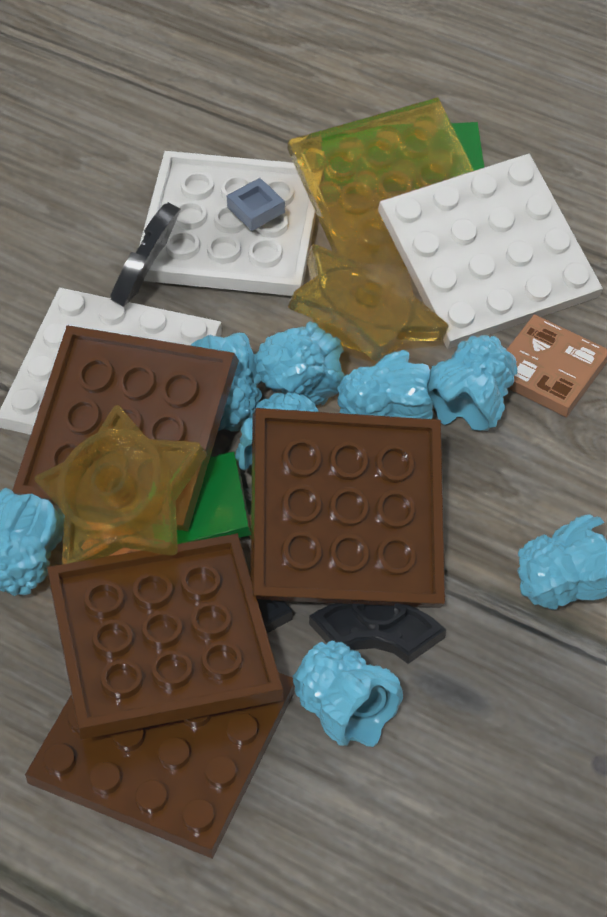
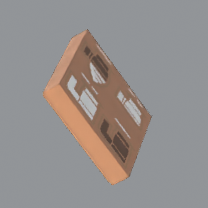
M534 314L507 348V351L514 355L518 370L514 376L513 385L508 389L567 418L606 365L607 348Z

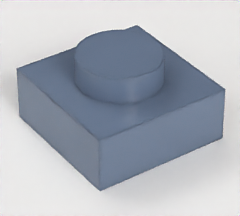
M261 178L226 195L227 208L251 231L285 213V201Z

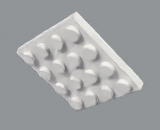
M164 151L144 230L164 204L169 202L181 208L167 244L153 262L144 281L301 297L323 183L324 166ZM261 178L285 201V213L251 231L227 208L226 195ZM143 230V234H142V237H141L140 244H141V242H142V240H143V238H144V235H145L144 230Z
M530 153L407 192L379 203L378 211L447 349L458 346L461 341H467L470 336L490 335L528 322L534 314L542 317L597 298L603 290Z
M59 287L1 406L0 428L31 435L67 325L191 345L207 335L220 337L222 334L221 322L128 302L123 307L110 300L111 298Z

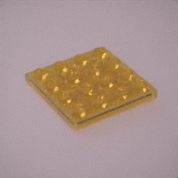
M438 97L288 140L287 146L290 157L348 286L406 268L378 211L380 201L474 171Z

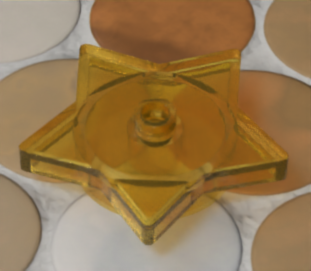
M313 244L307 256L311 280L293 292L288 305L289 309L311 317L313 322L317 323L326 333H331L333 337L339 338L341 345L364 352L374 361L379 360L385 353H390L400 348L404 340H443L449 325L413 295L409 272L405 264H361L319 245Z
M119 405L114 406L96 434L81 442L69 454L65 462L36 475L34 479L65 515L62 564L107 557L122 548L166 555L177 554L175 501L207 456V452L198 442L148 439Z

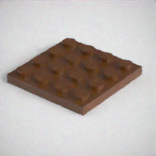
M67 325L12 490L13 493L17 495L34 494L41 499L49 500L53 505L188 531L239 360L233 352Z
M255 408L252 414L251 581L253 596H256L257 600L387 606L405 604L412 607L432 608L443 606L445 604L441 420Z
M238 534L47 567L80 740L283 700L282 684L257 598L253 596L252 581Z
M278 672L283 688L282 701L80 740L72 695H70L25 773L27 783L213 859L295 692L293 678Z

